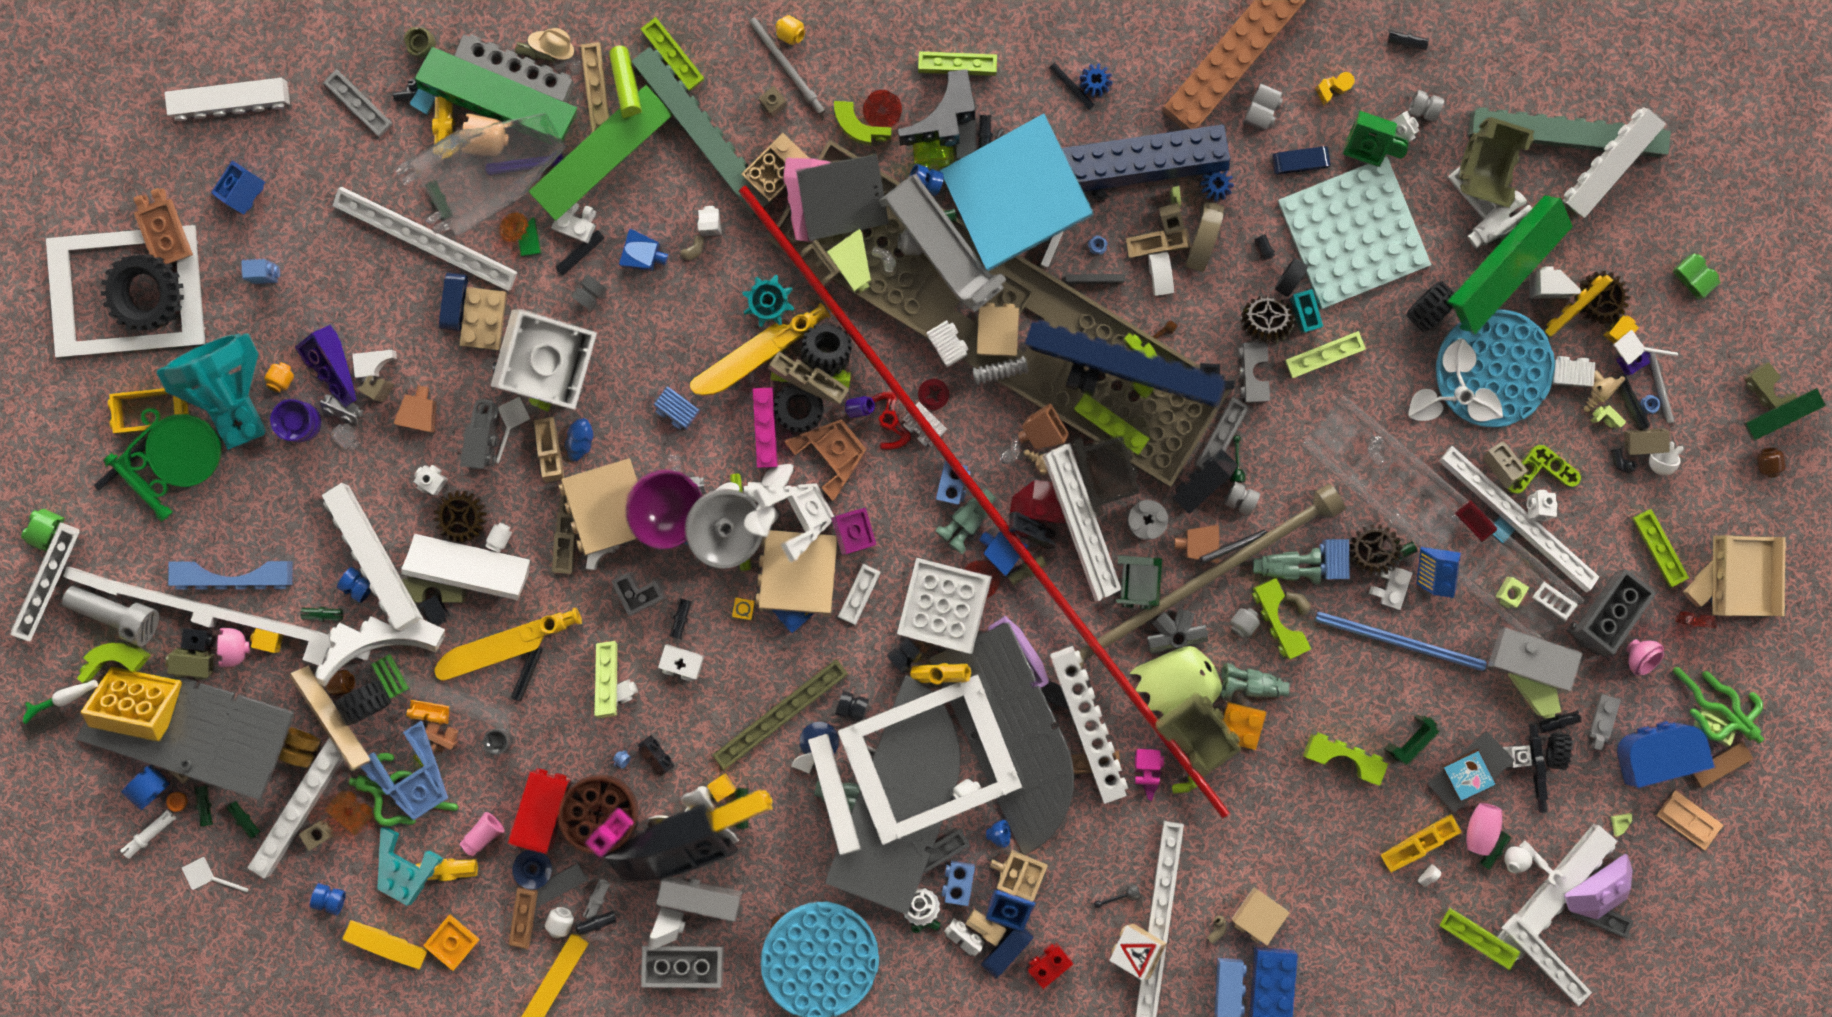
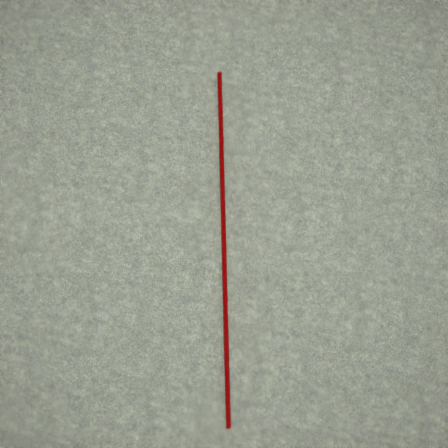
M746 185L738 191L1217 813L1222 819L1228 816L1230 812L1212 788L1192 766L1190 760L1174 739L1168 741L1157 730L1156 721L1158 719L1019 538L1009 531V526L748 187Z

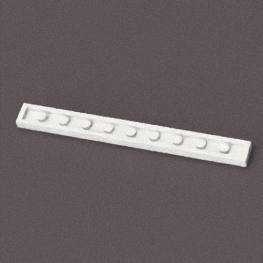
M343 187L338 188L333 203L334 207L507 291L511 290L517 275L516 271Z
M1453 446L1445 452L1439 460L1444 467L1586 593L1593 588L1599 578L1595 572L1536 520H1529L1528 513Z
M1163 821L1147 931L1166 943L1184 827L1182 823ZM1166 947L1151 978L1144 981L1140 980L1135 1017H1156Z

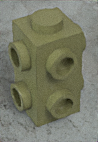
M176 648L166 657L165 666L168 667L167 674H174L175 677L194 676L198 680L206 679L214 670V654L208 653V651L196 650L195 652L188 651L186 648Z

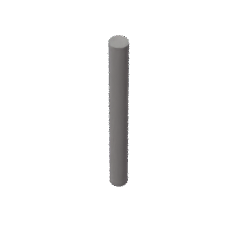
M1649 352L1651 357L1648 359L1651 362L1650 366L1666 423L1675 422L1656 354Z

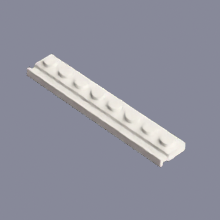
M1065 444L1042 456L1094 600L1100 601L1102 598L1121 590V586L1070 444Z

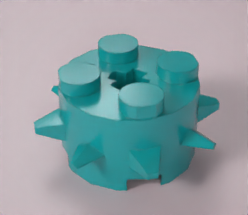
M774 275L770 281H762L755 277V285L751 288V291L742 292V295L748 299L749 304L744 314H754L758 318L759 327H762L766 321H775L779 326L782 325L781 317L785 312L794 311V307L788 303L787 297L793 290L792 287L783 288L778 283V275ZM766 297L773 298L771 305L763 304V302H766Z

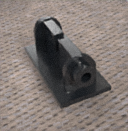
M652 735L638 744V750L646 760L650 757L654 759L649 764L656 774L662 776L675 766L670 756L663 751L658 740Z

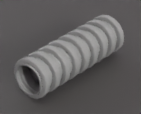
M1024 356L1021 359L1017 357L1013 361L1009 359V362L1005 360L1001 364L1000 362H997V365L992 363L991 366L985 365L984 368L980 366L979 369L973 368L972 370L974 381L977 385H980L981 382L983 384L986 381L992 382L993 379L997 381L998 378H1001V380L1004 377L1010 378V375H1013V377L1016 374L1022 375V372L1027 374L1029 371Z

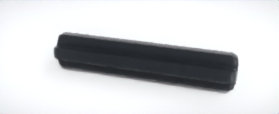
M596 230L588 244L585 242L581 243L556 266V270L562 276L565 275L604 240L602 233Z
M1622 375L1625 380L1618 388L1639 430H1644L1650 426V423L1627 377Z
M540 646L536 650L531 651L527 657L511 695V698L516 701H521L543 651V648Z

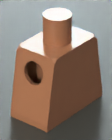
M418 385L415 396H404L394 424L431 433L435 432L436 401L427 399L429 387Z
M1050 403L1025 420L1022 425L1023 431L1018 433V438L1022 443L1030 441L1034 448L1040 449L1063 444L1069 433Z
M1219 525L1185 530V538H1174V550H1185V558L1199 560V557L1219 549ZM1216 558L1210 562L1219 563V558Z

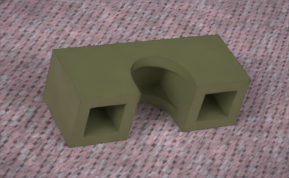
M1769 362L1761 364L1744 378L1747 382V388L1751 392H1755L1759 397L1760 404L1769 410L1797 397L1795 393L1786 394L1783 398L1775 395L1774 385L1782 377Z
M408 576V579H402L414 603L426 601L427 591L431 587H436L440 590L442 602H465V588Z

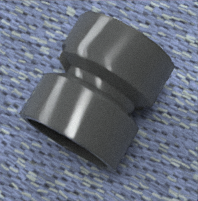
M586 274L580 282L582 288L575 289L571 297L592 311L597 305L596 298H602L608 289Z
M504 727L488 731L483 738L484 749L492 755L506 752L513 744L512 733Z

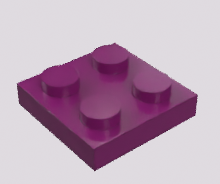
M866 507L831 517L842 555L877 545Z

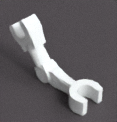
M1524 840L1519 845L1531 855L1534 862L1542 870L1544 869L1549 874V881L1554 887H1559L1556 883L1558 877H1561L1564 881L1567 879L1561 871H1553L1528 842Z

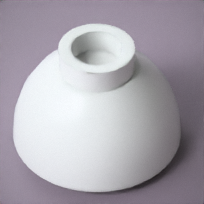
M1510 847L1506 850L1504 861L1511 873L1524 872L1532 865V857L1525 849Z

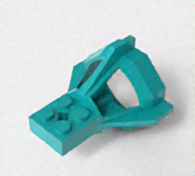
M248 333L223 336L188 351L169 362L167 366L156 371L167 393L207 411L228 450L265 435L266 428L249 397L259 353ZM241 365L240 371L229 374V371ZM235 419H236L238 422L242 421L241 426H238V425H235V424H234Z

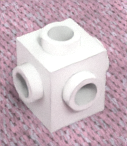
M1408 111L1391 120L1397 123L1396 137L1405 139L1408 142L1416 138L1414 134L1419 131V125L1416 119L1410 116Z
M424 465L423 468L420 467L414 475L416 478L413 482L418 485L417 489L421 492L438 495L448 479L440 474L442 471L436 466L431 465L429 467Z
M1537 490L1534 494L1527 497L1526 505L1529 520L1548 521L1557 517L1556 494L1547 493V490Z

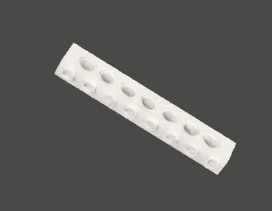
M1073 646L1050 654L1104 804L1127 796L1125 789H1128L1124 777L1120 778L1119 771H1122L1118 759L1114 760L1112 756L1115 753L1112 742H1107L1106 735H1109L1105 723L1101 724L1099 717H1102L1098 705L1094 706L1092 700L1096 698L1092 687H1087L1086 681L1089 680L1085 669L1081 670L1079 664L1083 662L1079 650L1074 651ZM1069 666L1076 668V671L1072 674L1065 672ZM1076 684L1083 686L1079 692L1073 691L1072 688ZM1081 703L1089 704L1086 710L1079 709ZM1088 721L1096 723L1092 728H1087L1085 724ZM1093 740H1102L1099 746L1092 745ZM1102 757L1109 759L1105 764H1101L1098 761ZM1108 775L1115 776V779L1111 782L1105 780Z

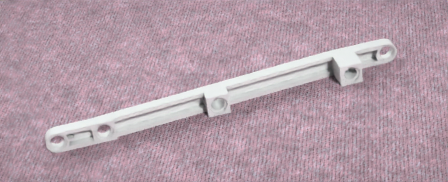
M66 567L63 575L67 579L114 595L124 594L194 612L191 621L206 627H215L219 618L307 640L309 643L303 660L319 666L324 665L327 660L326 654L328 650L333 648L330 645L329 635L319 631L108 580L73 567ZM371 650L356 657L368 660Z

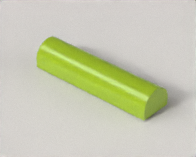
M624 46L613 47L609 51L621 114L623 118L642 113L630 52Z

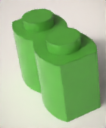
M1694 253L1686 257L1672 271L1697 299H1702L1719 285L1721 281L1719 280L1718 273L1707 267L1705 264L1706 260L1701 255Z

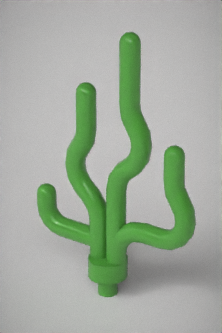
M1679 667L1673 668V673L1693 692L1696 702L1702 708L1720 711L1731 722L1718 734H1715L1711 731L1705 717L1697 709H1691V716L1700 724L1702 732L1708 739L1715 742L1722 741L1732 731L1737 730L1749 741L1754 739L1760 744L1764 740L1760 735L1761 729L1753 723L1763 710V702L1755 692L1749 693V698L1754 702L1755 707L1746 716L1741 711L1740 699L1735 690L1721 684L1710 672L1704 671L1702 673L1703 678L1717 691L1727 694L1731 698L1732 712L1723 704L1706 701L1697 684Z
M381 753L377 755V758L380 762L393 761L394 755ZM406 770L397 771L390 778L395 783L398 779L407 778L413 773ZM359 775L358 778H350L349 786H356V791L368 792L374 796L373 816L378 824L393 826L399 823L408 825L416 823V819L413 820L409 816H394L389 819L382 817L383 799L381 794L387 795L382 790L383 788L368 776ZM441 802L434 808L457 811L458 805Z

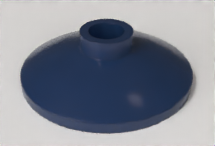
M825 722L809 724L804 728L800 736L801 750L804 754L812 753L808 740L828 734L833 753L835 754L839 746V737L836 730Z
M534 850L522 852L513 863L512 872L514 879L520 886L526 889H538L544 886L552 874L550 859L545 853ZM531 865H535L537 867L536 872H532L530 870Z

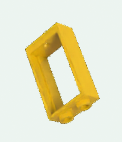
M165 388L109 394L108 408L111 411L112 418L110 419L111 430L115 434L144 432L150 426L124 428L122 400L171 394L167 393ZM173 396L174 413L189 414L188 402Z

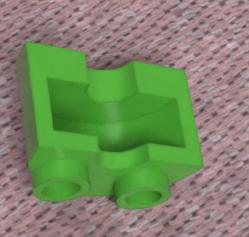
M46 509L34 510L29 517L30 523L21 534V539L25 540V543L47 552L59 523H63L65 518Z

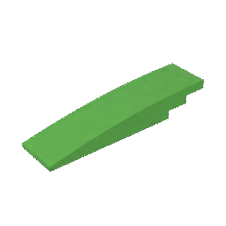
M647 85L638 91L642 113L623 118L619 108L528 191L555 221L672 117L673 114Z

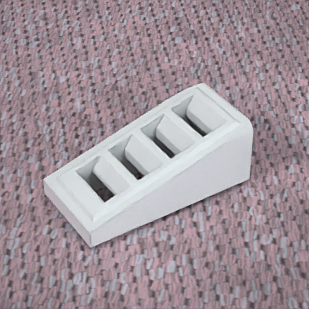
M1545 582L1542 583L1532 597L1563 621L1568 619L1578 605ZM1546 589L1549 590L1548 594L1542 600L1540 596ZM1554 594L1556 597L1548 604V599ZM1560 598L1562 602L1556 609L1553 606ZM1568 604L1569 607L1566 609V611L1564 613H1561L1560 611L1564 607V605Z

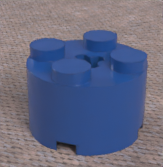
M152 764L148 765L144 769L145 771L138 774L121 791L141 811L170 785L168 779Z

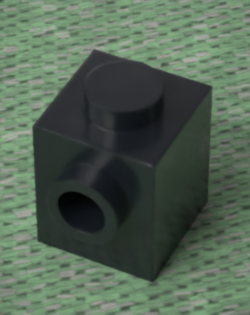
M183 628L181 648L201 651L210 650L215 641V637L212 635L213 631Z

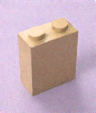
M985 303L979 308L977 356H1017L1019 308H1015L1014 304H1003V307H995L994 303Z

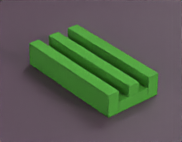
M391 654L372 663L390 699L409 689ZM385 661H388L402 687L401 689L396 684ZM380 664H381V666H382V668H383L385 674L387 675V677H388V679H389V681H390L392 687L394 688L395 692L392 691V689H391V687H390L388 681L386 680V678H385V676H384V674H383L381 668L379 667Z

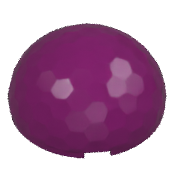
M657 470L648 473L633 485L627 496L625 504L627 524L631 532L641 542L650 547L659 549L677 547L686 542V519L693 505L702 497V493L692 479L681 472Z

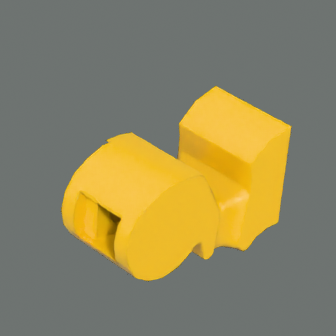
M1343 72L1337 78L1323 79L1315 90L1323 105H1325L1333 95L1330 89H1333L1340 95L1344 94L1353 86L1355 79L1351 73Z

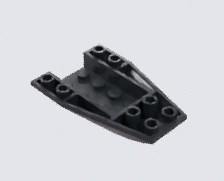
M702 804L663 819L623 843L615 850L605 854L604 859L622 880L646 881L667 878L692 871L730 857L737 853L738 849L730 838L721 839L713 828L711 813Z

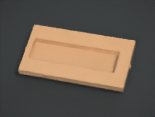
M1676 790L1673 791L1656 815L1703 850L1708 848L1723 827V824Z

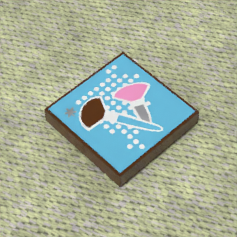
M1479 749L1442 765L1460 802L1497 785Z

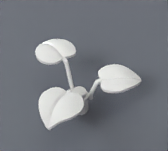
M1458 339L1451 343L1444 352L1442 359L1445 370L1447 372L1456 371L1461 386L1456 388L1454 397L1441 396L1437 398V394L1433 390L1422 389L1413 396L1408 412L1409 417L1420 421L1432 420L1443 411V405L1439 401L1451 400L1455 402L1458 400L1461 404H1468L1467 411L1474 420L1488 421L1503 417L1501 403L1493 391L1480 388L1474 395L1466 387L1460 371L1468 372L1475 366L1476 354L1464 339Z
M783 464L770 468L765 473L762 484L767 488L784 487L793 472L794 466ZM726 483L716 490L733 489L739 491V486L735 483ZM775 504L761 509L760 505H758L759 508L756 511L750 512L746 516L745 527L755 535L768 537L771 524L779 517V513L773 507Z
M700 786L694 792L685 794L681 798V802L687 807L686 810L702 804L705 805L709 812H712L714 809L710 801L712 793L707 787ZM653 816L648 818L647 821L655 825L668 816ZM729 829L717 833L722 840L730 838L733 843L739 841L736 835Z

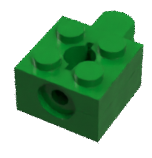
M1359 111L1345 141L1343 155L1380 167L1386 154L1399 159L1405 157L1409 144L1407 140L1395 136L1397 123Z

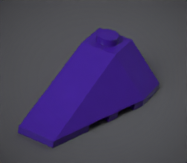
M331 324L312 332L295 346L305 365L309 369L313 367L318 373L317 378L329 385V391L344 408L357 400L341 341Z

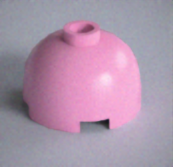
M220 628V632L223 635H218V655L222 656V661H219V667L236 666L244 660L246 653H250V642H246L244 634L237 629Z

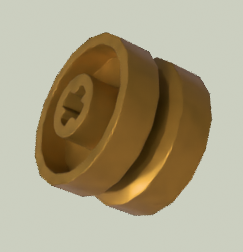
M289 727L278 759L300 767H311L314 759L311 752L318 749L321 740L313 734Z

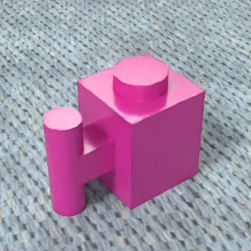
M1136 750L1135 772H1143V777L1135 776V784L1159 785L1160 778L1152 777V773H1159L1161 768L1164 767V756H1161V750Z

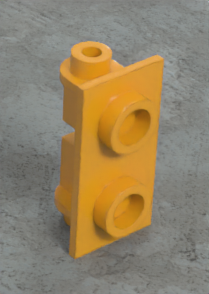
M410 700V709L407 710L406 717H409L411 720L419 719L436 722L440 725L442 723L448 724L450 706Z

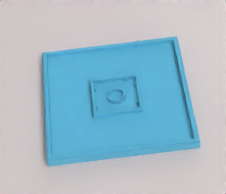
M1045 114L1036 117L940 170L987 271L1094 215Z

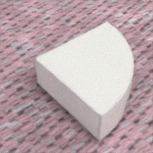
M812 753L796 757L791 766L810 773L814 764Z

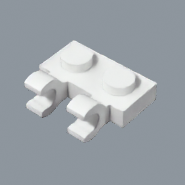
M575 204L557 221L554 220L551 228L554 231L588 244L596 227L591 223L596 215V211L589 206H585L582 219L574 216L579 207V204Z
M1395 567L1394 571L1388 570V575L1384 571L1381 572V577L1388 579L1385 589L1371 586L1369 594L1381 597L1380 604L1401 610L1412 572Z

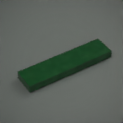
M1815 388L1745 422L1744 425L1752 441H1755L1826 405L1818 389Z

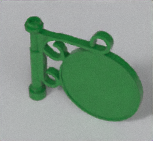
M148 408L141 413V421L145 425L150 426L128 446L120 457L117 454L111 453L103 461L106 467L111 466L150 506L156 514L155 517L160 522H163L173 511L168 506L162 505L157 497H161L168 492V483L179 487H190L200 484L211 477L220 463L221 444L218 435L211 425L197 416L175 414L160 420L161 415L159 411L155 408ZM148 412L155 414L156 419L152 424L146 419ZM149 433L146 441V454L135 452L131 455V457H142L143 464L142 466L132 467L130 452ZM148 463L153 472L160 478L153 480L150 484L135 471L144 469ZM155 483L162 484V493H157L152 486Z

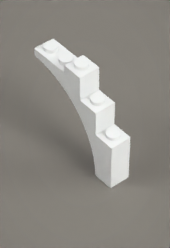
M371 616L368 621L363 622L360 632L339 623L336 628L331 630L328 636L330 645L333 648L328 650L326 654L327 660L324 665H320L316 671L317 682L322 686H326L332 676L354 657L384 646H416L436 653L445 637V630L423 619L404 631L394 629L391 625Z

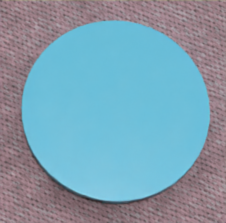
M1498 309L1476 334L1461 330V322L1454 326L1444 339L1436 360V380L1441 396L1454 397L1456 388L1461 386L1456 371L1447 372L1443 366L1442 359L1444 352L1451 343L1458 339H1464L1475 351L1476 363L1470 371H1460L1466 387L1474 395L1480 388L1493 391L1501 403L1503 417L1488 421H1477L1470 417L1467 411L1468 404H1461L1458 400L1455 402L1444 400L1449 408L1462 419L1484 427L1508 426L1531 415L1541 402L1545 400L1554 378V353L1544 331L1530 318L1504 309Z
M814 902L791 910L771 928L763 944L760 966L766 989L780 1007L793 1015L802 1017H831L847 1012L866 996L873 985L876 972H878V947L872 930L866 921L855 911L832 902Z

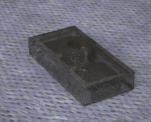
M54 705L36 714L27 724H24L22 721L20 725L27 739L31 740L66 723L59 706Z

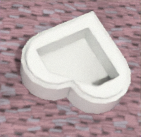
M1431 864L1419 877L1418 882L1423 887H1426L1439 879L1441 871Z

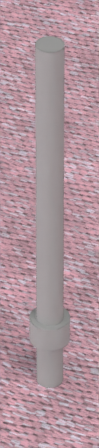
M755 17L749 21L751 26L804 94L803 98L806 102L811 104L816 112L821 115L825 112V109L816 99L817 95L813 90L810 91Z

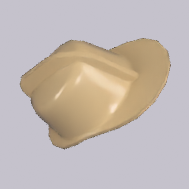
M552 28L532 33L528 38V43L533 49L553 58L566 60L573 56L574 48L570 43V37L562 29Z

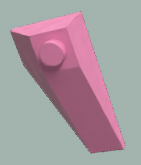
M808 158L785 159L783 179L788 192L787 199L792 213L791 220L795 240L813 242L808 240L796 170L831 162Z

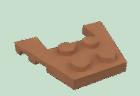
M842 419L784 441L795 456L812 443L829 463L837 475L821 488L832 501L836 499L867 450Z

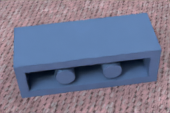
M1217 958L1214 1017H1244L1245 1006L1242 1004V997H1245L1246 987L1243 985V977H1246L1247 967L1241 959Z

